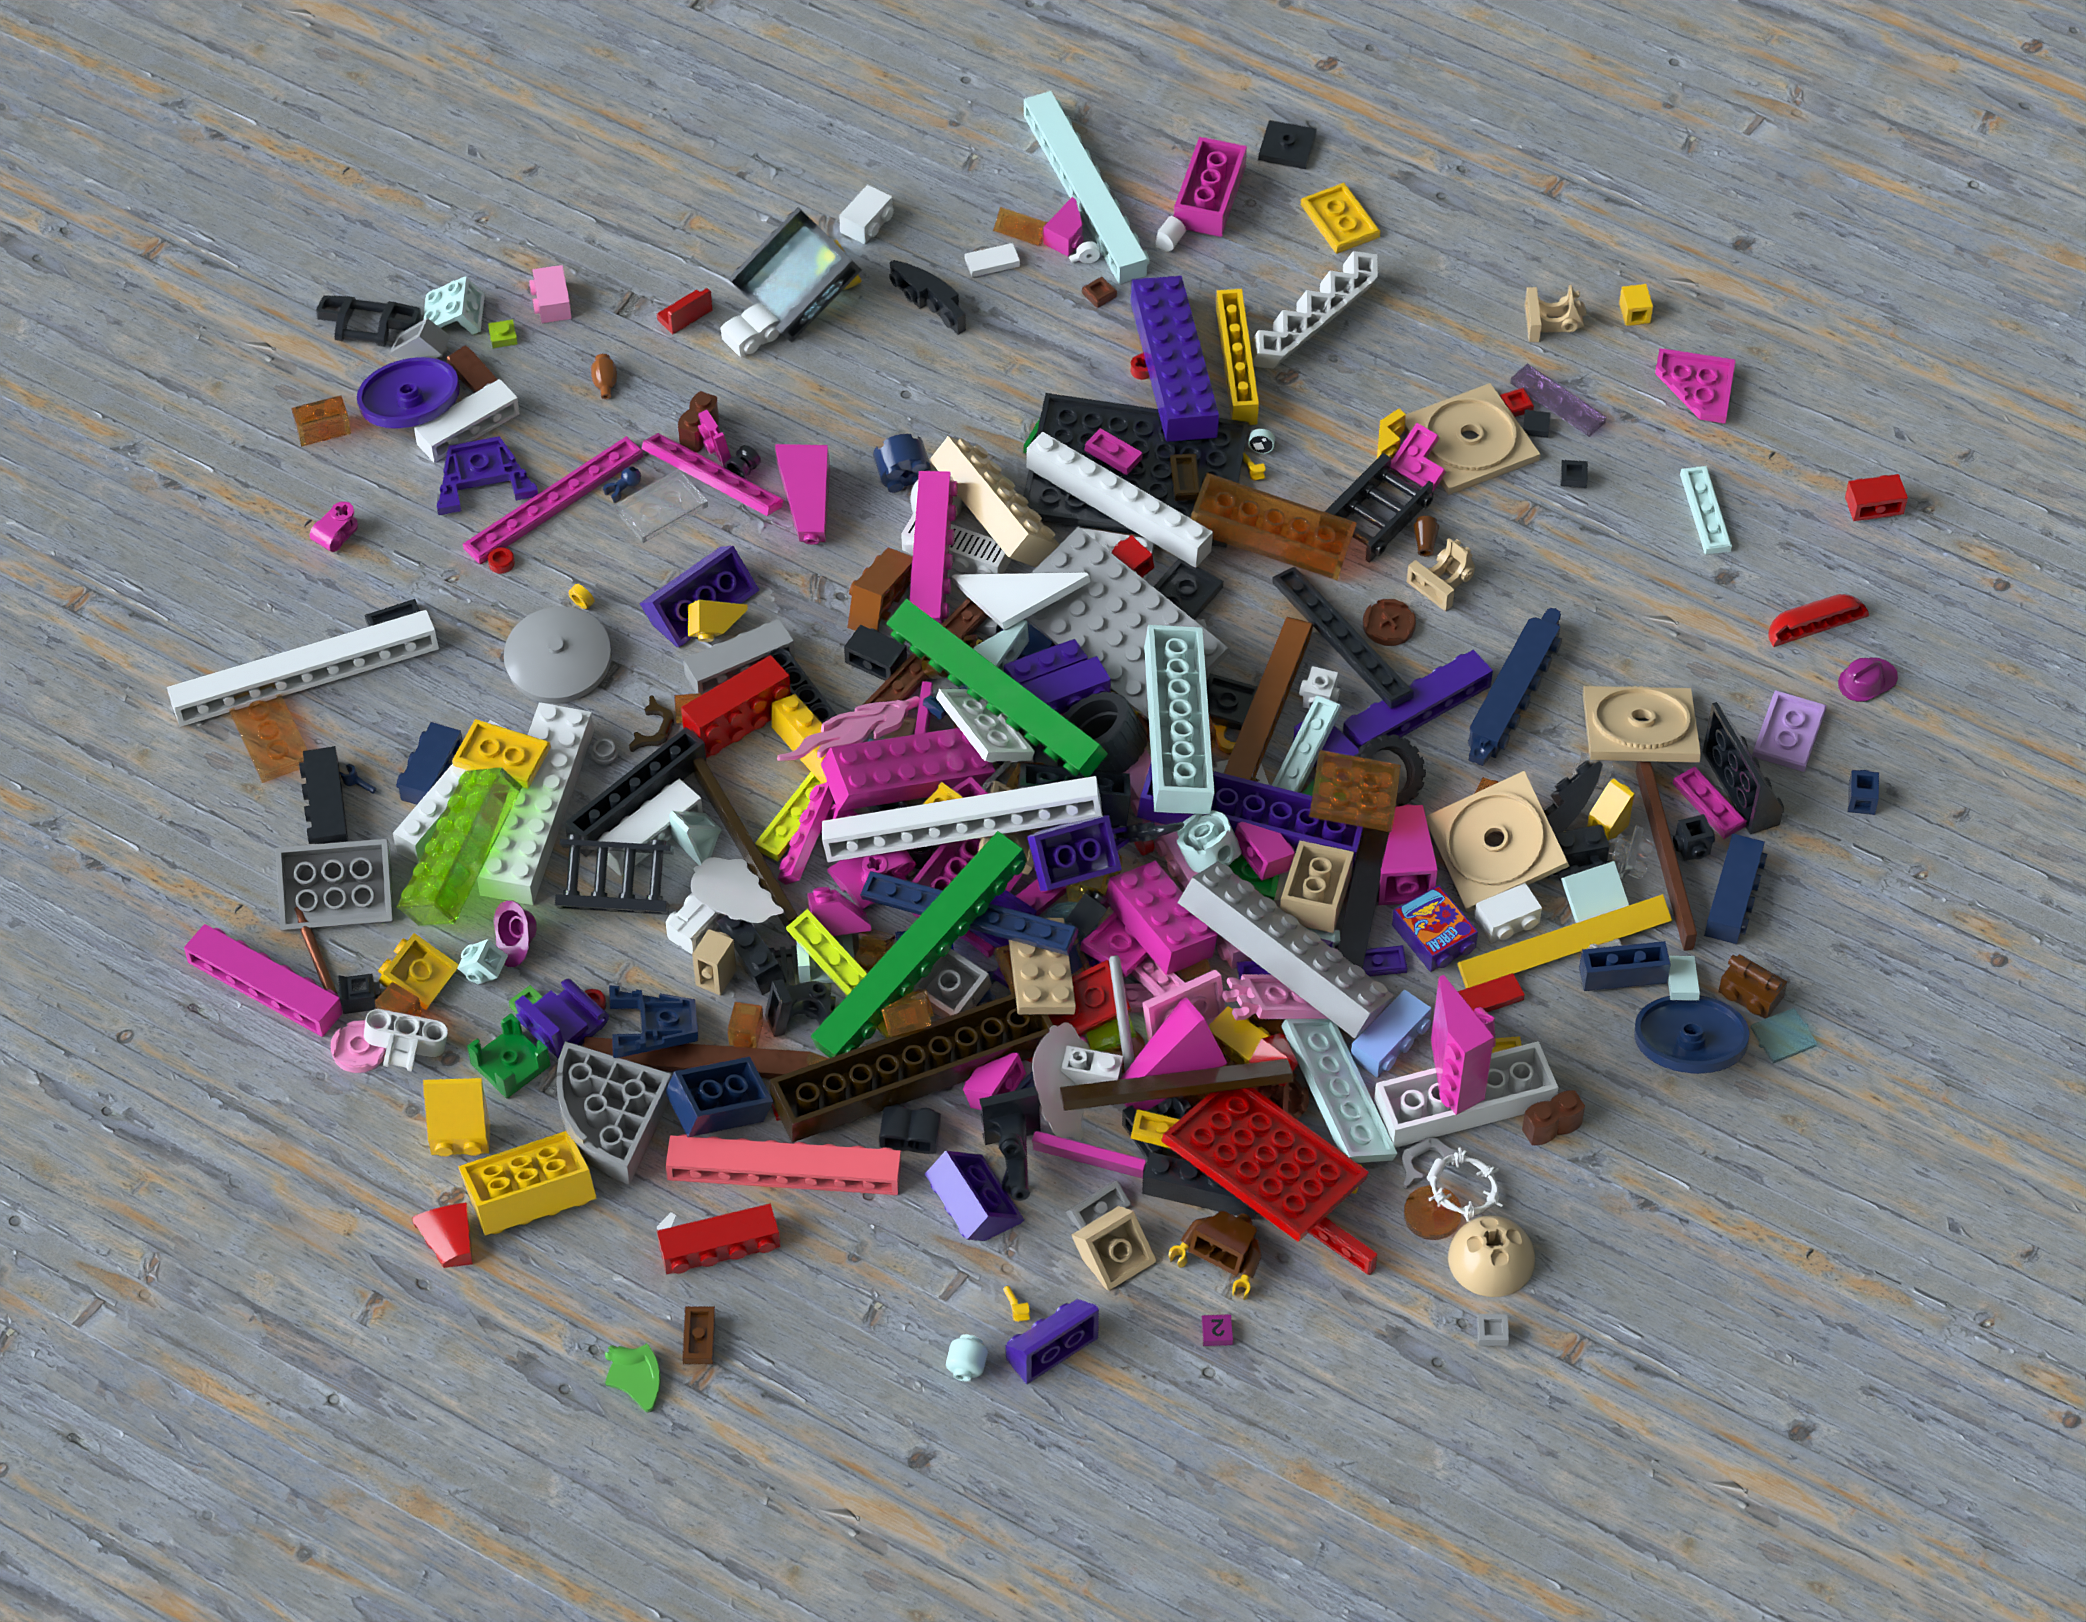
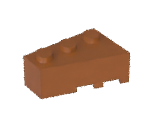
M888 547L881 555L876 556L869 568L866 567L862 576L858 580L852 582L849 590V595L852 597L847 628L856 631L861 624L879 631L881 620L887 621L891 615L888 609L893 601L899 603L911 584L913 556Z

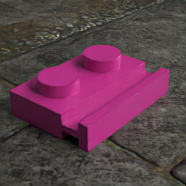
M705 410L698 414L701 422L698 428L705 439L703 443L710 455L714 453L725 468V463L731 458L724 434L720 432L718 425L708 410Z

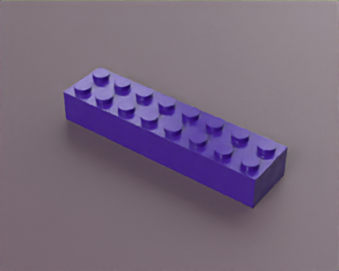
M1182 275L1132 279L1130 303L1166 442L1216 438L1219 412Z
M1150 764L1140 797L1137 818L1168 825L1184 822L1194 815L1188 813L1154 812L1152 765ZM1213 771L1214 796L1211 811L1223 813L1227 817L1234 833L1238 823L1246 822L1280 833L1286 842L1292 846L1295 853L1299 841L1353 851L1354 865L1367 810Z

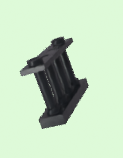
M1384 453L1320 515L1319 532L1328 537L1334 530L1340 529L1367 546L1365 561L1369 563L1376 556H1381L1387 545L1423 508H1428L1434 498V495H1432L1433 483L1431 481H1428L1420 490L1392 474L1390 469L1391 457ZM1387 482L1412 497V499L1404 506L1376 488L1381 483ZM1366 498H1372L1397 514L1390 521H1387L1362 506L1361 503ZM1350 514H1357L1381 530L1374 537H1371L1345 521V519Z
M568 835L567 839H560V845L563 848H569L566 890H563V894H555V906L557 908L669 915L670 904L663 900V896H660L663 854H674L673 847L667 845V841L651 840L650 844L584 840V836ZM581 849L597 850L594 892H591V896H581L580 891H577ZM608 851L625 852L622 893H619L618 898L607 897L608 893L605 892ZM636 852L652 853L649 895H646V899H635V894H633Z

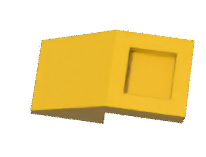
M1400 408L1380 420L1377 458L1384 453L1391 457L1392 460L1400 448L1401 439L1399 436L1405 430L1406 414Z

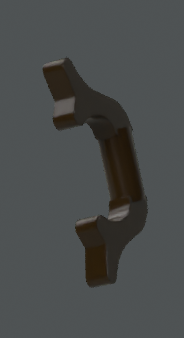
M653 695L649 696V705L644 708L645 715H659L663 717V721L659 731L653 736H645L639 732H634L635 739L629 744L631 752L644 746H658L665 743L674 724L672 711L659 705Z

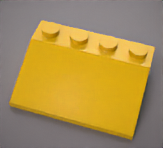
M566 1131L458 1166L485 1236L498 1234L507 1228L519 1224L525 1225L534 1219L546 1215H555L561 1210L573 1206H582L588 1203V1201L597 1199L589 1168L574 1140Z

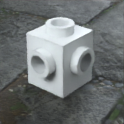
M1312 666L1308 680L1302 681L1299 695L1303 696L1304 708H1311L1316 695L1337 703L1340 688H1337L1338 672Z

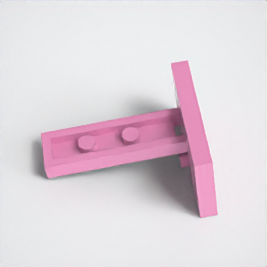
M1149 955L1131 972L1155 996L1143 1002L1148 1042L1180 1000L1185 997L1203 1016L1208 1025L1225 1009V1001L1222 997L1221 974L1216 970L1185 983L1175 973L1166 975Z

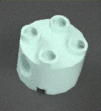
M1212 810L1210 815L1204 816L1202 814H1194L1183 822L1184 828L1177 831V844L1188 866L1194 872L1200 873L1217 861L1228 866L1241 854L1236 835L1227 817L1221 812Z

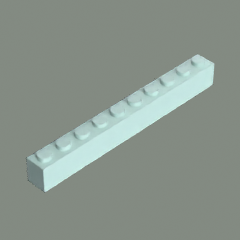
M1052 91L1025 98V119L1069 197L1076 199L1080 216L1095 243L1100 248L1118 283L1122 284L1132 281V279L1147 276V265L1150 264L1148 253L1146 250L1141 249L1139 238L1136 233H1132L1128 218L1122 216L1117 199L1112 198L1108 183L1102 181L1098 166L1093 165L1089 150L1084 149L1079 133L1074 132L1070 117L1065 116L1061 101L1059 99L1056 100Z

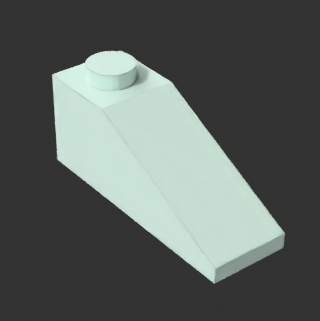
M1022 620L975 646L974 650L1003 671L1004 664L1015 661L1029 642L1027 621Z

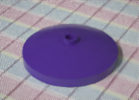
M427 357L407 358L387 364L370 374L358 389L357 403L364 419L376 426L384 428L413 427L429 422L445 413L457 400L460 384L456 371L444 361Z

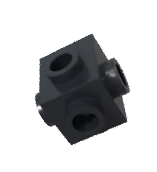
M1701 814L1678 820L1676 834L1673 836V844L1676 851L1681 852L1684 861L1702 859L1710 855L1712 844L1715 842V834L1705 815Z

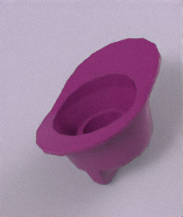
M1859 658L1854 660L1840 674L1838 688L1842 695L1849 700L1864 702L1894 687L1898 680V673L1891 663L1881 658Z
M506 900L499 904L494 914L496 946L508 955L504 965L516 967L527 956L529 944L536 935L537 922L533 914L527 909L522 908L519 903L513 900Z

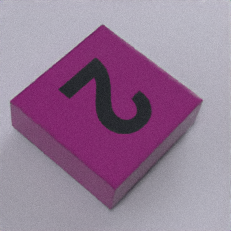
M1231 1314L1201 1316L1203 1346L1233 1345Z

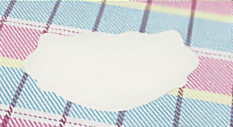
M712 857L705 859L701 865L694 867L695 873L691 880V891L693 896L707 907L726 914L731 919H741L751 923H761L773 915L783 913V909L772 901L771 893L759 886L758 876L748 870L745 860H727Z
M1062 1023L1058 1027L1056 1025L1051 1026L1050 1032L1044 1036L1037 1046L1033 1057V1077L1042 1106V1115L1049 1122L1053 1133L1057 1137L1065 1139L1072 1137L1081 1141L1083 1137L1081 1119L1085 1108L1068 1111L1063 1109L1060 1087L1077 1084L1061 1072V1067L1067 1046L1090 1050V1046L1080 1039L1071 1024Z

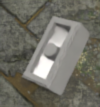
M1115 1180L1098 1189L1065 1212L1080 1230L1116 1207L1128 1208L1132 1204L1118 1180Z

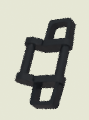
M325 295L321 298L316 308L318 320L336 322L335 340L344 341V339L372 342L376 343L377 346L383 347L387 344L389 329L405 331L418 324L421 319L419 307L392 301L380 303L357 300L353 296ZM329 306L341 307L339 311L325 310ZM354 309L382 313L378 332L347 329V324ZM396 314H402L412 318L410 320L395 319Z

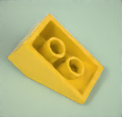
M482 1078L423 1080L427 1133L431 1155L446 1157L452 1154H467L476 1156L489 1153L490 1120Z

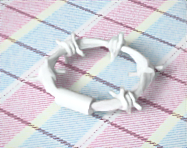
M1459 1147V1152L1434 1161L1427 1176L1434 1194L1433 1197L1429 1198V1201L1435 1199L1438 1207L1442 1204L1447 1209L1464 1214L1467 1222H1469L1470 1217L1484 1212L1493 1205L1503 1206V1204L1498 1202V1186L1494 1173L1499 1171V1169L1493 1170V1166H1487L1480 1160L1466 1156V1151L1462 1152L1461 1147ZM1464 1161L1470 1162L1481 1170L1476 1173L1477 1176L1482 1174V1177L1489 1178L1492 1183V1190L1490 1193L1485 1190L1483 1191L1484 1194L1488 1195L1485 1205L1473 1207L1472 1202L1469 1201L1468 1206L1460 1208L1447 1200L1452 1195H1445L1442 1191L1443 1188L1438 1190L1436 1187V1183L1446 1163L1452 1162V1165L1456 1163V1168H1459V1163L1462 1164Z

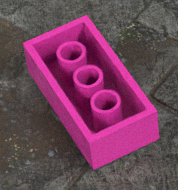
M1204 137L1198 138L1174 206V217L1184 224L1186 230L1222 237L1246 168L1247 146Z
M1156 861L1109 878L1106 897L1112 911L1166 975L1212 958L1218 934L1178 903L1183 892Z

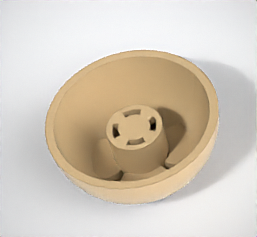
M1488 1215L1467 1222L1457 1231L1449 1247L1448 1263L1455 1279L1467 1290L1481 1296L1502 1297L1520 1290L1530 1280L1535 1267V1252L1529 1236L1517 1223L1501 1216Z

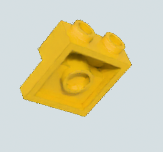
M413 933L408 940L403 938L394 950L397 953L392 961L387 958L378 972L382 975L378 981L400 998L404 994L427 1010L456 972L459 964Z

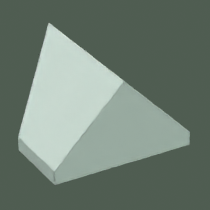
M672 811L669 815L672 838L698 865H701L705 859L711 858L722 829L706 813Z

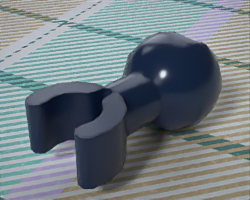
M633 466L625 468L621 473L619 481L604 485V494L608 495L614 491L615 493L611 495L614 503L618 502L622 496L621 492L627 486L634 487L639 484L641 472Z

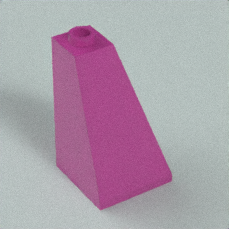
M775 444L778 470L799 542L809 545L826 542L830 482L828 445Z
M1408 804L1395 807L1381 868L1378 906L1405 904L1436 886L1437 865L1423 805Z
M1185 997L1180 1000L1121 1079L1222 1067L1227 1064V1061L1205 1019L1188 998ZM1167 1098L1124 1103L1126 1108L1133 1105L1136 1111L1137 1109L1147 1111Z

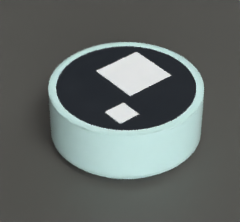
M1256 429L1251 432L1248 445L1254 452L1266 454L1273 450L1275 436L1269 430Z

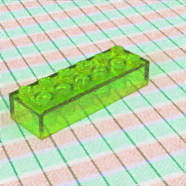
M502 767L467 770L459 778V784L454 794L448 800L447 807L441 819L437 822L436 829L430 841L426 844L425 851L419 863L415 866L413 875L407 887L403 890L397 908L418 926L456 923L523 787Z

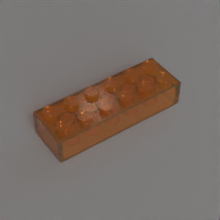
M1209 473L1206 474L1191 515L1192 520L1213 532L1212 539L1334 580H1338L1357 524L1356 522Z

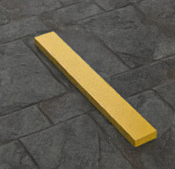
M1662 894L1458 962L1457 964L1465 988H1469L1580 952L1582 949L1589 948L1590 944L1600 945L1672 921Z

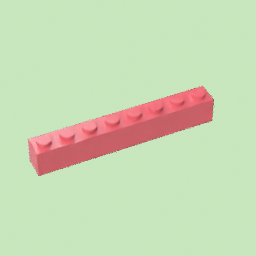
M680 1135L670 1136L666 1171L667 1179L671 1181L898 1195L901 1173V1150H893L891 1148L870 1149L862 1146L839 1147L833 1144L808 1145L804 1142H796L794 1144L779 1143L774 1140L762 1142L750 1141L745 1138L731 1140L715 1136L700 1138Z

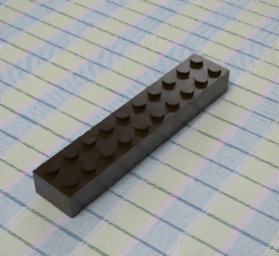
M1014 993L770 1079V1096L791 1142L794 1143L881 1112L886 1106L900 1105L965 1082L971 1077L976 1068L1009 1054L1018 1053L1021 1061L1032 1058L1037 1046L1044 1036L1050 1032V1027L1053 1024L1048 1014H1018L1016 995Z

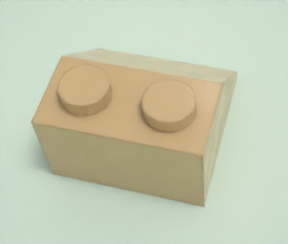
M1120 1206L1071 1234L1082 1260L1108 1291L1157 1262L1134 1211Z

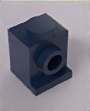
M1852 770L1849 779L1847 812L1875 815L1879 801V772Z

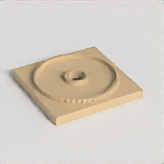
M1491 383L1406 414L1404 431L1407 435L1418 423L1439 436L1440 439L1427 459L1445 469L1446 474L1440 481V484L1448 495L1540 460L1539 451ZM1464 431H1474L1479 436L1475 439H1466L1461 433Z
M1583 686V704L1590 760L1700 762L1701 752L1691 688ZM1634 718H1646L1648 721H1638Z
M1525 771L1426 816L1427 825L1468 913L1476 909L1478 902L1524 883L1530 885L1569 867ZM1494 831L1504 833L1505 838L1501 845L1490 847L1485 843L1486 837Z

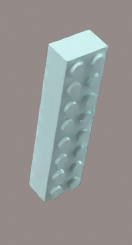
M1148 625L1144 650L1154 812L1210 815L1214 796L1203 630L1202 627Z

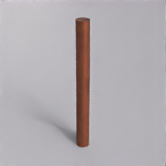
M295 907L294 910L298 917V923L308 922L303 911ZM303 926L300 931L324 990L330 989L338 995L312 929Z

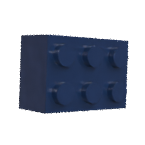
M751 1057L674 1071L665 1091L687 1137L764 1122L773 1103Z

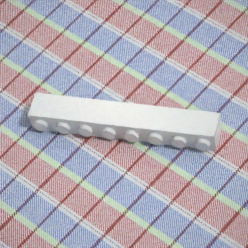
M1042 432L1027 447L1026 468L1196 568L1211 552L1213 536L1211 530L1048 434Z

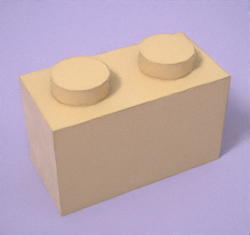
M708 929L692 954L696 986L721 996L737 971L734 940L723 932L717 933Z

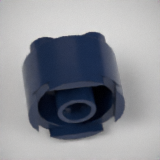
M907 433L895 435L884 440V446L879 450L877 446L873 451L881 482L890 493L899 492L904 486L914 485L918 480L919 471H931V464L923 440L919 436L916 439L912 437V434Z

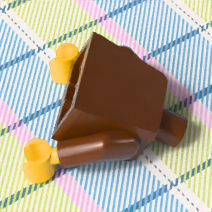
M1219 1211L1214 1216L1196 1219L1181 1238V1245L1170 1248V1262L1173 1261L1175 1256L1182 1255L1177 1264L1179 1268L1184 1267L1188 1261L1186 1252L1189 1249L1188 1252L1236 1277L1239 1273L1242 1274L1241 1279H1237L1233 1283L1232 1294L1234 1296L1235 1290L1238 1287H1243L1246 1289L1243 1300H1245L1250 1293L1249 1280L1254 1278L1261 1260L1260 1243L1255 1238L1257 1229L1252 1225V1219L1244 1213L1236 1217L1226 1211Z

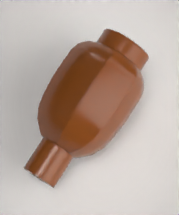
M599 354L591 365V376L595 386L601 390V398L610 399L611 388L617 382V369L614 361L610 359L608 354Z

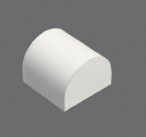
M1173 216L1168 217L1158 230L1155 243L1156 248L1166 252L1172 251L1186 232L1184 224Z

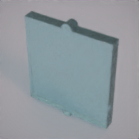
M1795 1008L1750 1026L1759 1041V1047L1765 1050L1773 1064L1817 1047V1042L1808 1030L1809 1025L1802 1021Z

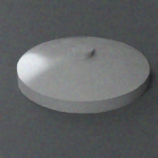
M572 607L545 608L525 617L511 631L504 648L505 668L515 688L533 700L551 704L571 702L592 692L607 675L612 658L609 637L602 624L589 613Z

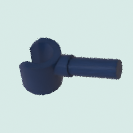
M346 765L349 774L339 772L346 786L356 784L372 794L375 793L376 788L358 776L354 765Z

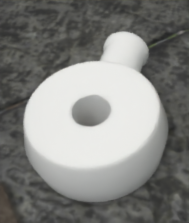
M1084 242L1079 245L1076 254L1069 256L1072 264L1079 260L1085 264L1093 263L1100 257V248L1095 242Z

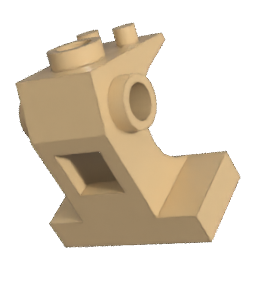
M1569 285L1567 296L1560 298L1557 303H1546L1538 297L1537 287H1527L1525 312L1529 342H1539L1540 333L1574 332L1576 329L1584 327L1583 316H1586L1587 313L1584 302L1577 298L1580 297L1579 290L1574 292L1572 285Z
M1450 538L1447 539L1446 549H1443L1437 556L1438 563L1435 566L1426 568L1415 560L1408 565L1407 583L1445 612L1453 606L1455 588L1462 582L1469 581L1475 572V565L1471 559L1473 557L1470 553L1471 549L1467 546H1460L1461 542L1458 539L1452 541ZM1445 572L1451 576L1447 580L1439 578Z

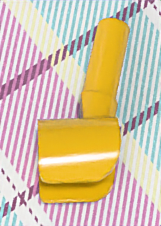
M1244 452L1243 461L1249 468L1250 479H1265L1264 463L1254 464Z
M1004 1287L1003 1290L1012 1306L1014 1321L1030 1320L1028 1302L1018 1304V1299H1016L1011 1287Z

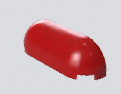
M1849 594L1833 595L1780 613L1770 625L1768 632L1769 640L1773 647L1869 617V611L1864 603L1855 596Z

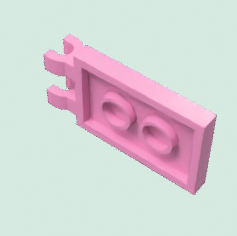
M1242 974L1240 980L1228 977L1227 984L1233 990L1223 991L1222 993L1225 1002L1238 1001L1240 1007H1242L1233 1009L1232 1014L1235 1020H1245L1253 1014H1257L1259 1019H1329L1273 975Z

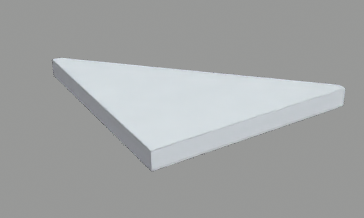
M1087 573L955 574L951 576L953 583L1003 630L1091 582Z

